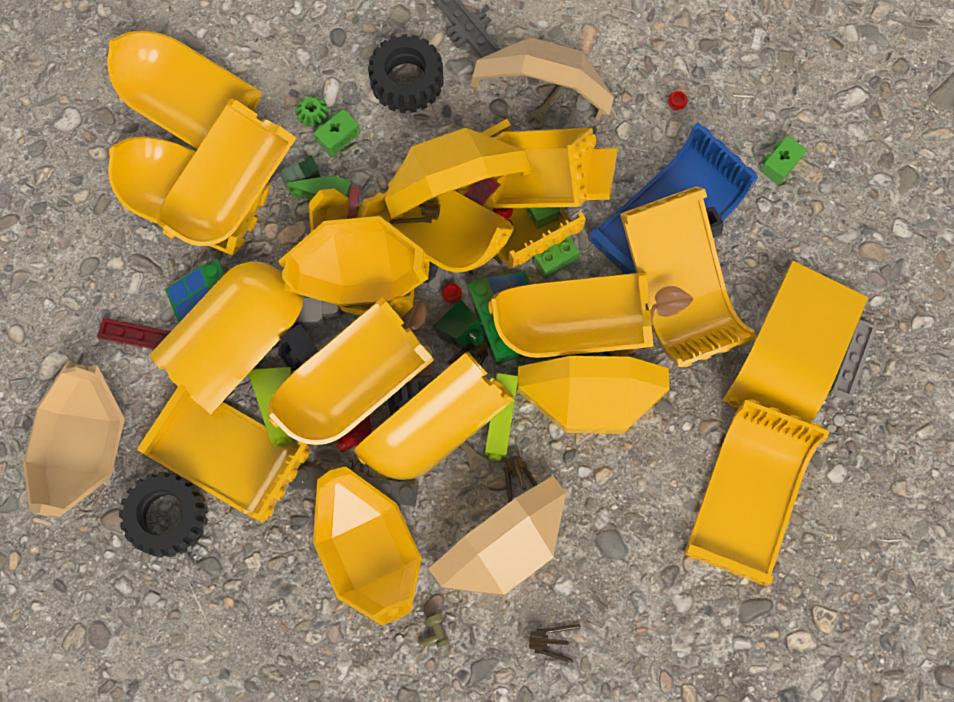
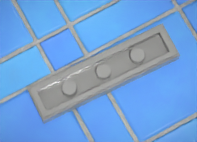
M859 319L830 390L831 394L848 401L852 399L877 330V325Z

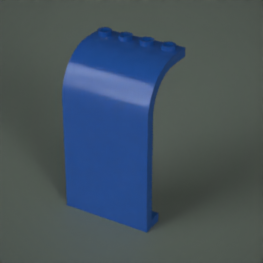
M696 123L692 127L686 143L670 163L601 227L591 231L588 240L624 274L636 273L620 216L621 213L699 186L706 191L707 197L703 198L705 208L715 207L722 221H724L748 195L758 176L751 167H747L741 162L737 154L730 152L721 140H717L707 127Z

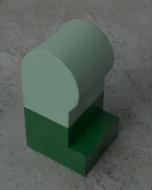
M312 155L304 158L305 161L287 167L280 172L286 189H288V182L321 177Z

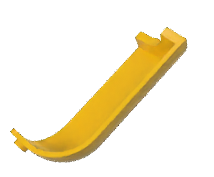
M132 31L117 36L109 42L108 74L119 97L133 110L196 149L230 98L236 99L253 112L257 109L262 91L170 36L151 31Z
M230 98L167 194L157 218L158 225L164 229L162 233L172 239L176 236L184 242L197 246L214 245L227 239L236 231L296 140V137L267 119L260 121L257 119V113L236 99Z
M151 137L128 138L113 145L109 150L108 175L116 197L129 211L157 223L160 208L167 194L195 151L174 142ZM267 182L236 231L224 241L209 246L232 256L245 243L243 238L247 231L252 232L258 221V218L255 216L259 207H264L271 186L270 182Z
M402 164L387 185L389 189L384 194L379 192L374 197L363 200L356 218L380 216L390 223L391 216L385 203V197ZM456 190L429 199L437 204H441L438 220L432 219L431 223L391 224L421 247L430 262L451 272H466L486 264L504 247L514 230V226L508 220ZM418 206L403 213V219L424 218L425 216L421 215L422 208Z
M257 261L242 263L223 275L152 351L149 357L161 370L164 368L169 374L168 377L179 388L182 385L185 386L184 390L191 395L190 398L211 414L279 341V337L290 329L302 309L304 296L284 290L285 281L282 278V272L276 267Z
M647 272L522 285L499 291L494 294L491 299L492 301H489V312L494 316L495 327L499 336L509 348L524 356L539 358L653 347L651 311L646 310V304L650 303Z
M382 297L296 369L280 385L269 401L268 419L276 428L279 426L290 437L302 443L318 445L333 442L347 434L434 361L428 350L421 345L413 331L409 327L405 330L402 326L404 322L399 314Z
M467 352L374 430L353 451L357 454V458L362 464H367L373 470L386 477L398 480L414 479L431 471L512 403L515 398L501 382L494 378L490 380L486 378V370Z

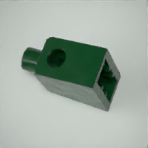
M459 300L433 325L439 338L460 349H465L471 343L479 346L484 339L481 335L483 327L462 300Z

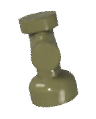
M441 613L425 619L426 624L432 626L434 635L418 640L421 649L436 644L437 648L449 644V640L445 639L440 624L443 620Z

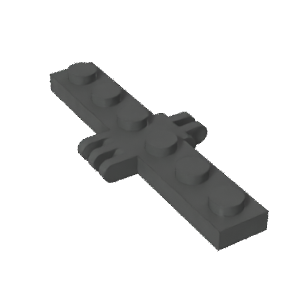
M433 0L454 25L445 34L447 37H450L452 43L455 42L456 48H460L468 42L480 58L501 50L485 31L491 19L486 17L487 14L484 11L479 14H471L460 0Z
M348 460L347 468L398 505L416 507L419 485L367 477L369 471L367 464L364 465V470H360L361 462L357 461L355 469H353V460ZM299 466L297 476L289 485L290 487L317 491V479L330 470Z

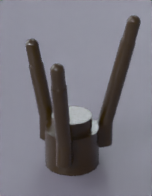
M427 200L418 205V207L422 208L421 215H424V218L391 219L389 222L391 224L431 223L432 219L438 220L441 204Z
M484 339L479 346L471 343L465 349L459 351L448 363L452 364L468 351L475 358L480 356L478 363L482 366L484 359L488 355L486 350L489 348V345Z
M520 455L505 460L506 467L503 470L506 476L508 503L512 501L510 474L512 477H518L523 490L526 489L522 477L524 472L534 487L538 485L529 471L526 462L522 461Z
M568 625L547 629L537 628L536 632H530L529 649H534L537 654H544L573 663L571 658L543 649L547 648L548 644L568 645L569 641L548 639V635L544 634L580 629L581 625Z

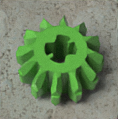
M310 94L308 99L302 97V102H297L295 113L300 123H303L305 127L311 124V127L314 129L315 124L321 125L322 121H327L329 109L326 107V101L321 100L319 95L313 98V95Z

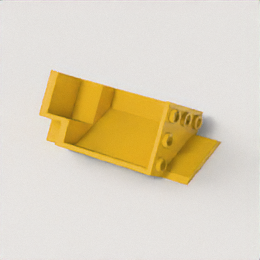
M593 128L501 132L496 137H491L525 150L531 172L523 177L521 173L494 177L500 186L486 202L487 208L579 207L586 200H610L618 147L595 148L596 136L593 134ZM474 183L466 185L462 189H469Z

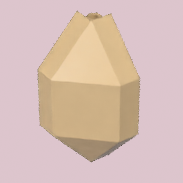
M529 37L478 59L471 81L472 87L478 88L480 79L525 75L576 90L597 107L595 116L597 121L601 114L610 115L614 97L583 51Z
M67 361L37 406L23 461L30 513L48 517H61L112 476L125 419L97 365L84 366Z
M551 476L513 499L465 535L428 570L442 589L505 596L553 559L566 492L554 476Z

